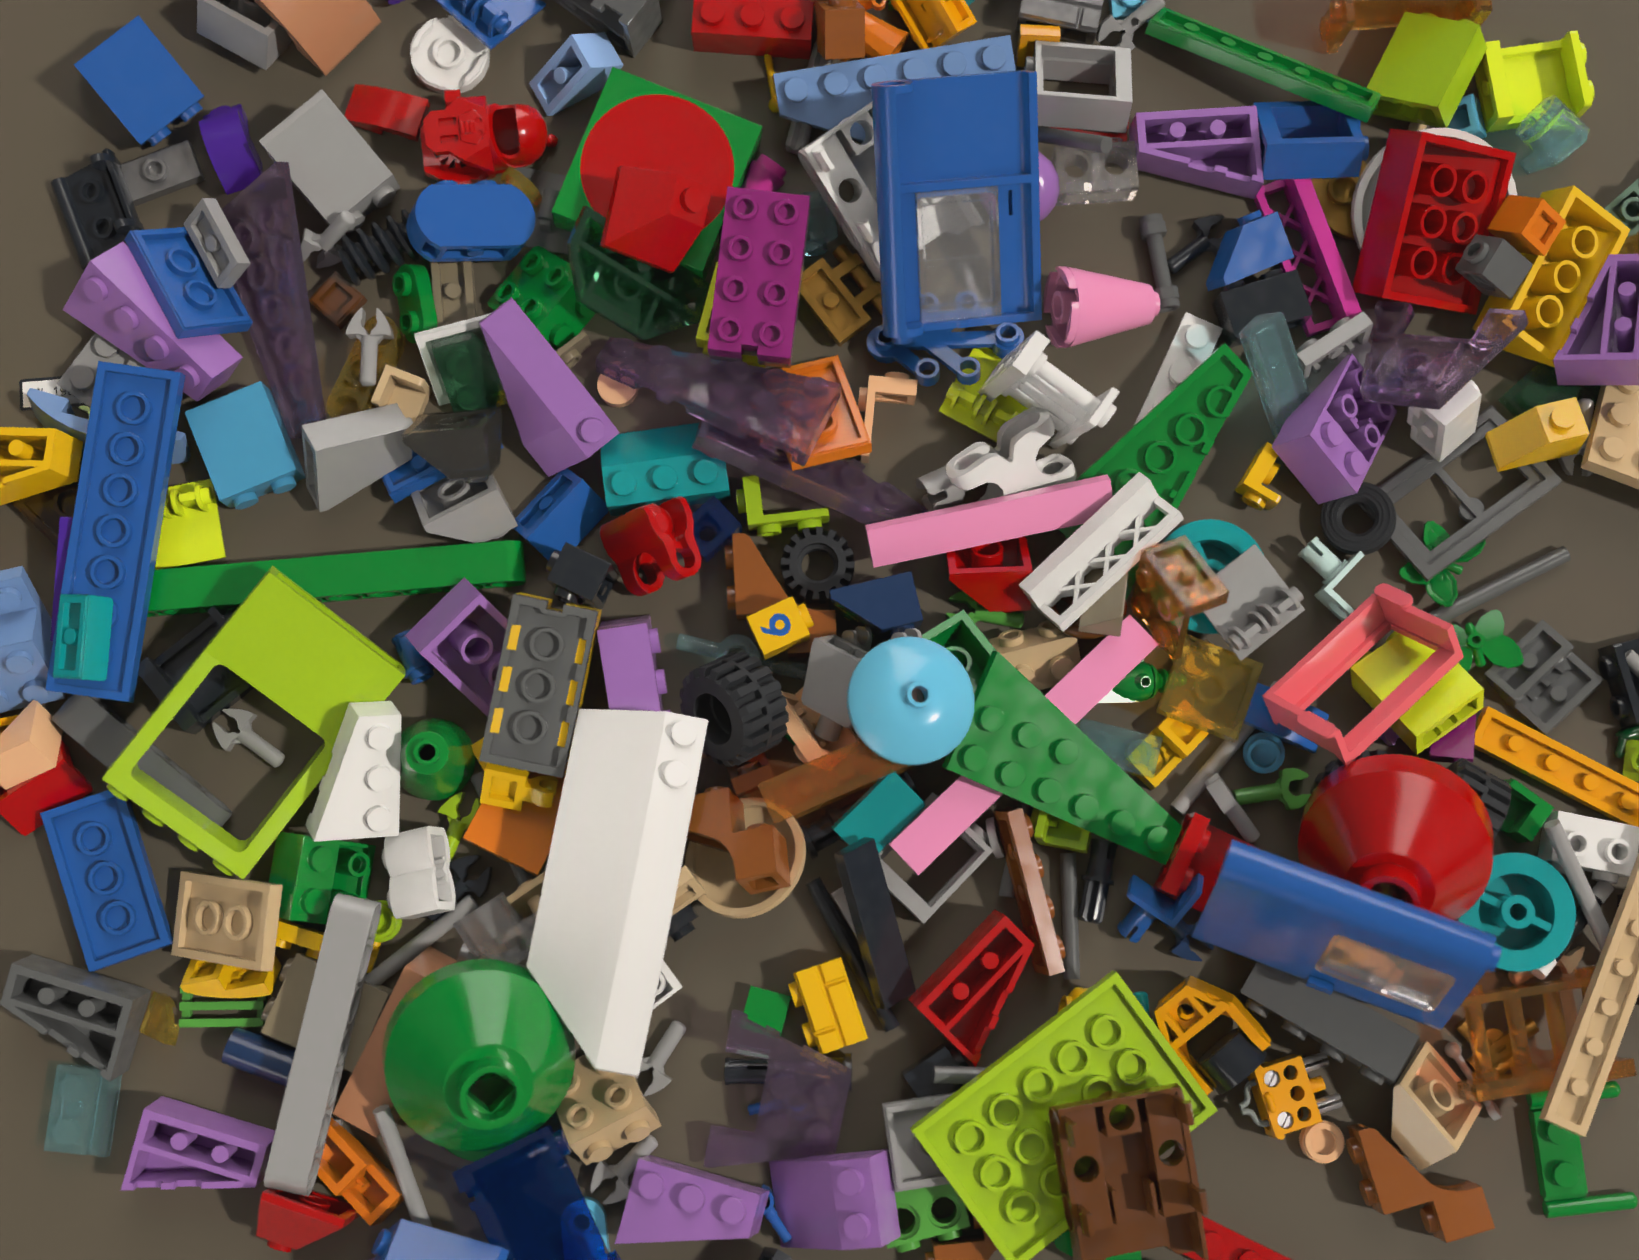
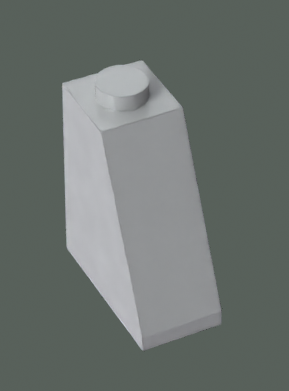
M397 403L301 425L306 487L319 512L331 509L412 459V442L416 441L417 438L416 429L410 417L405 418Z

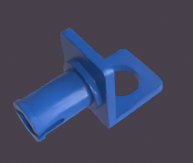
M1197 873L1187 889L1181 892L1177 899L1173 901L1136 875H1133L1129 879L1127 897L1136 904L1125 918L1118 923V931L1125 938L1132 931L1133 934L1130 936L1129 941L1137 943L1156 918L1174 929L1201 896L1204 876Z

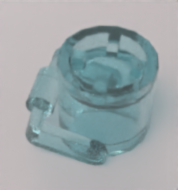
M1551 95L1538 104L1524 118L1515 132L1516 136L1533 151L1519 162L1521 167L1528 175L1560 164L1587 141L1590 128L1556 95Z

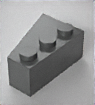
M32 954L11 963L0 1004L41 1034L45 1035L48 1033L66 1046L68 1053L75 1058L81 1057L101 1071L99 1073L100 1076L111 1082L130 1068L152 990Z

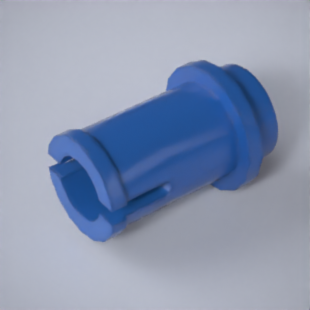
M406 630L395 635L391 642L395 646L406 669L404 678L409 679L411 684L414 685L434 676L432 670L434 666L405 637L410 631Z

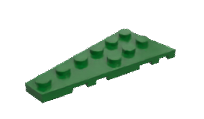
M1226 343L1222 344L1075 481L1107 474L1111 480L1112 495L1114 496L1140 472L1150 479L1158 495L1177 509L1194 480L1202 461L1213 446L1214 440L1226 418L1229 417L1253 373ZM1156 509L1144 520V527L1156 526L1166 515ZM1083 524L1058 530L1068 539ZM1134 540L1122 541L1114 548V555L1126 554L1133 548ZM1154 548L1128 571L1126 600L1139 574L1150 559Z
M993 650L974 692L975 705L970 728L961 743L947 754L942 767L1166 865L1182 826L998 651Z

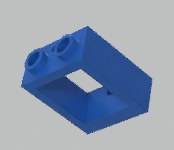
M1313 101L1253 102V106H1257L1264 180L1359 177L1361 163L1366 161L1369 155V139L1367 136H1363L1361 132L1360 120Z

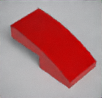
M355 84L344 116L352 126L382 135L383 131L418 142L420 127L423 126V119L427 116L430 103L428 99L377 86Z

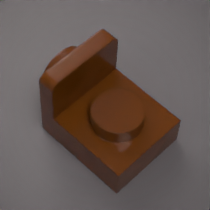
M765 752L738 766L726 767L737 797L776 783Z

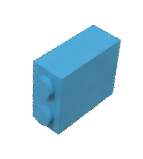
M262 381L184 412L218 499L229 508L235 507V509L239 510L251 507L258 503V497L272 491L274 494L287 492L297 486V481L305 478L304 471L273 394Z

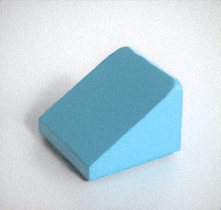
M1474 94L1464 96L1447 128L1462 130L1482 139L1487 137L1480 102Z

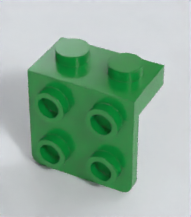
M535 246L522 258L512 273L496 289L495 293L488 300V306L494 311L512 297L552 348L557 351L582 331L607 301V298L582 270L543 247Z

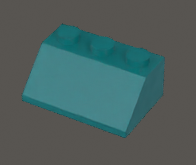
M720 420L621 433L601 447V468L606 506L611 516L624 515L633 509L651 503L660 505L679 496L684 497L689 505L731 500Z

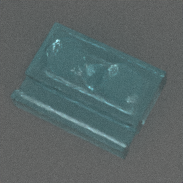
M58 1064L44 1150L80 1155H97L98 1157L110 1156L122 1075L109 1082L99 1075L101 1071L95 1067Z

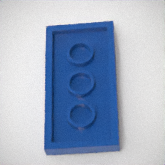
M109 790L40 813L89 972H96L173 944V936L130 799L123 801L114 796Z

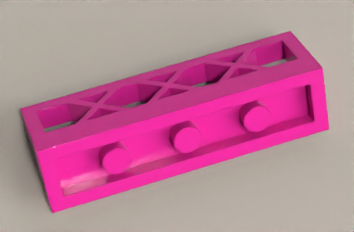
M1280 179L1262 185L1254 201L1262 216H1266L1276 211L1269 208L1265 196L1281 190L1285 192L1289 207L1285 215L1278 214L1283 227L1286 225L1300 232L1303 243L1299 251L1292 249L1293 259H1295L1293 264L1291 265L1288 259L1279 263L1280 269L1283 270V273L1295 270L1299 262L1314 268L1317 279L1313 288L1302 284L1306 295H1308V302L1311 305L1314 298L1327 304L1333 319L1315 325L1312 317H1310L1303 325L1304 332L1308 338L1330 330L1335 323L1344 317L1352 319L1360 314L1362 310L1311 179ZM1291 212L1293 213L1295 220L1289 218ZM1305 249L1307 250L1309 256L1303 254ZM1319 285L1321 286L1323 293L1317 291Z

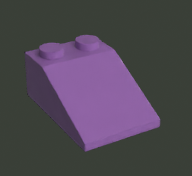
M464 577L405 637L427 661L488 717L508 620Z
M888 1149L769 1161L777 1215L792 1237L785 1244L780 1239L781 1247L826 1250L878 1248L901 1237Z

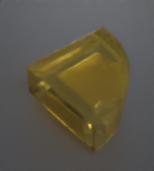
M156 991L153 992L139 1032L163 1044L176 1046L179 1024L174 1023L172 1007L176 1006L169 995Z

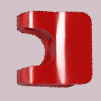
M682 496L672 498L660 505L651 503L638 507L603 524L600 528V538L607 554L617 564L627 590L636 596L648 595L659 590L663 585L665 576L674 581H679L695 575L700 569L702 560L694 537L693 515L689 503ZM676 552H679L684 558V567L677 561ZM639 567H641V569L646 574V584L642 582V580L639 577Z

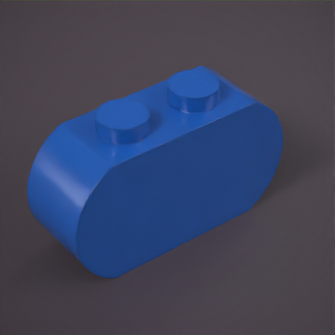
M443 180L429 185L421 192L408 216L406 229L413 248L430 262L510 261L518 255L532 235L535 227V212L528 197L511 184H497L493 180H482L474 184H458L453 180Z

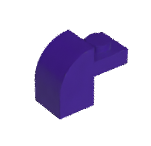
M238 104L232 107L220 106L213 109L208 115L203 116V120L199 121L201 135L212 165L226 194L229 195L265 183L263 164L251 140L248 119L242 105Z

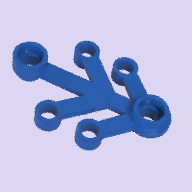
M961 291L954 298L953 308L963 307L960 304L965 302L971 303V306H977L978 297L972 291ZM923 292L919 294L920 306L923 304L932 305L930 308L920 307L921 309H938V299L933 293ZM1004 322L992 331L951 332L953 329L925 331L922 335L916 336V342L894 344L891 338L883 335V325H880L870 331L866 343L868 352L875 360L881 363L897 361L915 375L916 380L922 386H933L939 381L940 367L934 359H920L910 350H925L955 373L960 383L972 385L978 382L981 376L979 361L973 357L962 358L952 349L992 347L995 355L1003 359L1024 341V333L1015 323ZM890 340L891 342L884 343L882 341ZM970 368L974 372L967 374L962 372V370ZM924 370L933 371L930 375H924L921 372Z

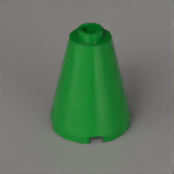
M441 718L423 719L406 728L401 733L400 785L411 795L424 800L439 801L457 794L468 783L475 768V755L471 746L473 743L467 733L457 724ZM434 747L435 756L429 761L422 760L424 752Z

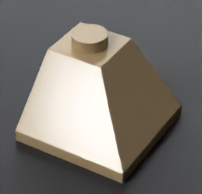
M1428 1041L1423 1042L1419 1046L1393 1087L1391 1138L1398 1145L1402 1154L1408 1157L1419 1171L1456 1153L1483 1107Z

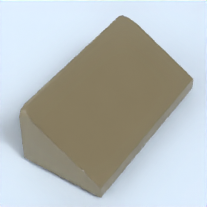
M1104 568L1092 569L1085 577V584L1098 581L1103 576ZM1128 572L1080 616L1078 632L1121 636Z

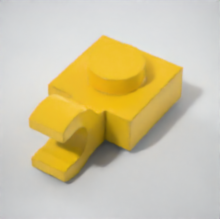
M487 762L480 803L521 811L524 801L540 807L550 808L556 794L558 779L547 775L528 778L529 771Z

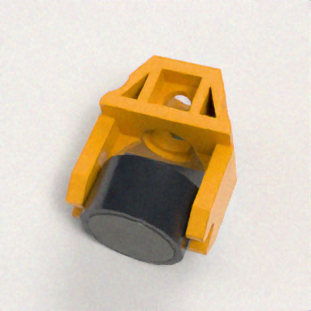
M1190 975L1160 999L1154 1011L1160 1032L1206 1095L1210 1094L1214 1089L1219 1095L1231 1090L1247 1078L1267 1057L1265 1049L1271 1045V1039L1234 994ZM1188 1004L1193 1010H1185L1181 1005ZM1219 1015L1232 1018L1238 1027L1218 1040L1196 1061L1188 1051L1187 1041Z

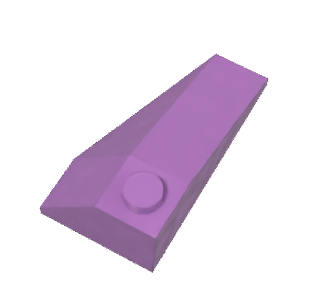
M512 297L479 322L494 367L504 389L508 406L518 428L522 445L548 477L589 458L620 433Z

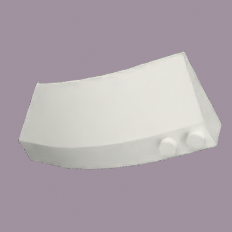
M579 709L526 969L541 987L568 1031L573 1034L595 1070L634 1077L639 1076L686 845L707 730V719L667 711Z

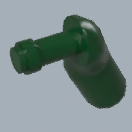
M1639 724L1620 729L1616 732L1614 736H1618L1616 750H1614V757H1624L1627 739L1639 740Z

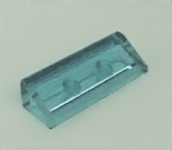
M1282 312L1256 315L1239 332L1274 441L1285 420L1310 395L1285 316Z

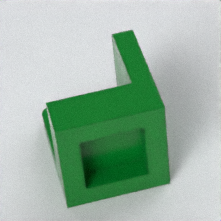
M1505 779L1504 781L1511 785L1512 790L1510 806L1500 831L1517 843L1532 842L1555 807L1515 779Z

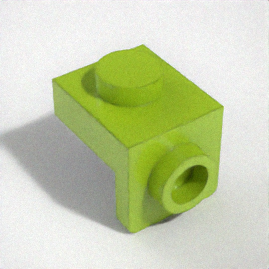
M1035 807L1033 808L1030 820L1035 832L1034 837L1039 845L1088 854L1092 832Z

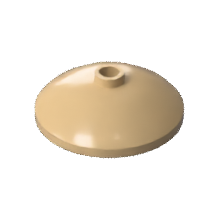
M740 798L744 807L745 830L752 824H773L787 841L790 887L750 895L736 881L735 867L729 853L689 842L685 865L706 891L705 894L697 899L710 911L723 917L743 919L770 911L784 901L792 892L803 872L806 859V843L799 823L786 808L765 798Z

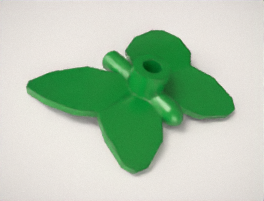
M1427 521L1423 526L1422 540L1429 551L1450 537L1446 530L1434 521ZM1484 539L1428 582L1421 577L1409 562L1400 568L1398 574L1402 579L1412 584L1425 585L1427 594L1435 603L1450 607L1458 596L1457 580L1450 572L1460 575L1463 567L1455 563L1468 562L1480 554L1486 541Z
M1497 609L1491 610L1480 617L1476 627L1471 622L1466 623L1465 629L1452 624L1464 656L1458 663L1467 672L1471 668L1473 656L1477 667L1486 665L1484 655L1492 664L1506 668L1521 666L1524 662L1520 647L1512 638L1503 635L1505 623L1502 613Z

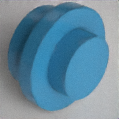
M1259 732L1249 737L1245 742L1243 758L1251 770L1267 774L1274 772L1282 765L1285 758V748L1277 736L1266 732Z

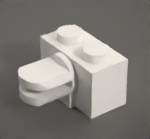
M1409 361L1403 366L1402 371L1396 372L1391 377L1390 381L1394 391L1411 405L1408 409L1407 423L1411 425L1410 437L1439 463L1475 432L1482 394L1478 386L1466 376L1461 377L1454 370L1450 369L1441 378L1436 380L1415 361Z

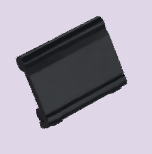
M105 148L102 153L91 155L89 157L90 165L66 178L60 177L51 181L82 270H85L90 260L119 243L124 242L127 245L124 239L129 231L145 230L139 220L126 185L120 162L116 158L115 153L108 148Z

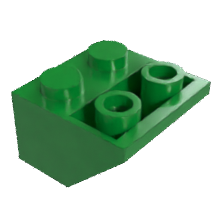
M280 832L276 838L269 883L282 885L279 918L327 924L330 908L336 894L341 893L367 899L376 846L341 840L314 842L312 837L308 835Z

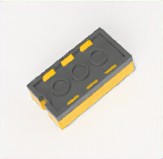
M519 592L513 594L479 761L563 778L566 774L578 711L582 708L602 609L567 603L563 605V610L551 607L553 599Z

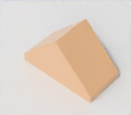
M34 699L0 734V787L5 790L53 769L57 764L63 730L52 720L53 716Z

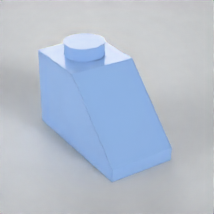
M605 32L571 34L529 84L547 116H553L602 90L612 67L621 69L624 65Z

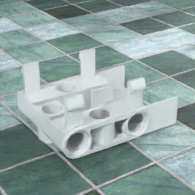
M871 102L799 150L798 157L846 237L859 252L875 280L881 283L873 111ZM855 122L861 124L865 130V139L861 145L855 143L850 135V129ZM843 180L849 181L854 188L853 198L849 202L843 201L839 195V186ZM967 193L925 196L916 200L918 249L943 232L959 234L971 225H981L984 223Z

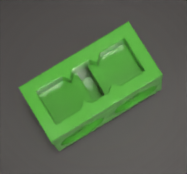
M950 1184L895 1192L897 1209L905 1208L910 1210L914 1214V1219L908 1228L900 1229L901 1237L888 1243L887 1249L896 1247L897 1252H906L921 1247V1240L937 1236L938 1241H947L962 1236V1229L971 1226L965 1204ZM941 1197L950 1198L954 1201L955 1205L952 1214L946 1218H938L931 1213L932 1204Z

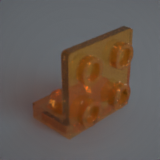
M1185 535L1141 551L1139 567L1136 571L1134 593L1131 598V607L1135 616L1139 620L1144 621L1152 632L1153 639L1159 644L1158 647L1164 649L1174 661L1182 656L1190 616L1227 603L1229 596L1228 589Z

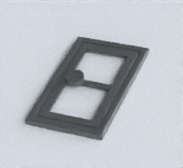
M1492 405L1478 414L1475 432L1440 463L1426 452L1379 486L1395 504L1436 474L1461 502L1458 513L1460 518L1468 522V524L1431 551L1396 514V526L1390 542L1426 582L1563 481L1543 461L1517 467L1528 480L1486 511L1484 504L1479 499L1467 496L1443 468L1484 439L1487 432L1507 422ZM1358 504L1374 522L1375 515L1372 509L1364 504Z

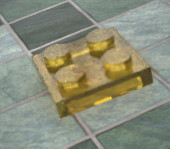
M1185 634L1182 637L1156 713L1234 743L1238 740L1264 664L1247 657L1240 661L1232 651Z

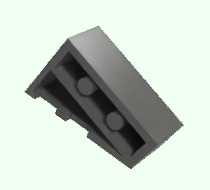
M554 0L598 33L605 32L613 44L633 58H635L662 24L659 0Z

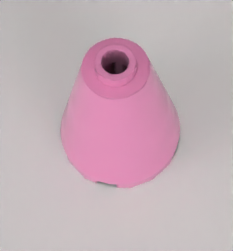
M1067 266L1055 267L1058 272H1050L1047 277L1043 309L1044 313H1051L1052 325H1046L1045 327L1051 344L1056 348H1068L1149 325L1160 311V297L1157 292H1154L1150 284Z

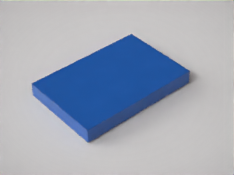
M185 227L129 231L124 240L177 339L249 330L253 321L234 286L231 288H217Z

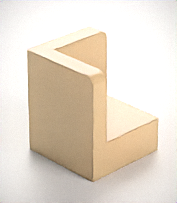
M386 364L372 396L371 403L376 408L397 403L405 418L410 417L414 426L418 427L433 390L425 379Z

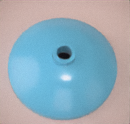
M899 637L885 641L870 650L860 660L851 675L847 690V708L852 726L861 741L871 751L890 762L902 765H923L944 757L961 743L973 719L974 692L965 668L950 651L931 640L919 637ZM913 689H919L923 692L924 701L922 703H918L912 698L911 692Z

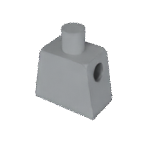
M835 634L814 638L801 697L803 705L821 714L814 733L818 737L831 742L838 740L842 727L853 728L847 708V690L855 667L868 653Z

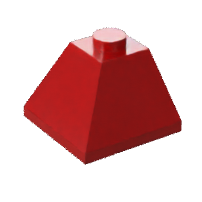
M626 166L617 167L600 246L665 272H674L704 228L712 188L676 173Z
M1026 536L946 553L949 581L989 612L1012 613L1015 611L1031 610V602L1019 586L1033 572Z
M268 1188L263 1191L260 1198L256 1236L267 1239L266 1245L272 1249L291 1252L292 1248L297 1250L342 1229L360 1215L347 1201L316 1190H312L309 1196H303Z

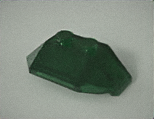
M583 206L567 242L576 302L640 340H646L699 323L710 283L680 264L674 272L668 273L601 247L606 218L590 207Z

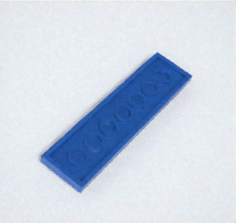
M98 361L61 594L111 597L113 599L107 678L105 681L53 678L58 625L57 613L46 691L134 702L186 376L181 372Z

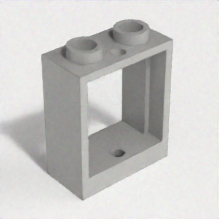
M1036 40L1033 57L1026 56L1024 70L1037 71L1038 126L1126 133L1133 103L1131 48ZM1043 79L1109 84V96L1043 91Z
M933 792L924 801L926 806L878 853L889 892L922 924L939 909L994 851L987 845L989 843L988 834L973 822L960 837L975 853L926 903L883 859L892 850L889 844L938 798Z

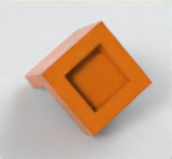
M1509 195L1499 208L1487 230L1497 238H1504L1519 253L1545 256L1565 225L1566 220L1543 198Z

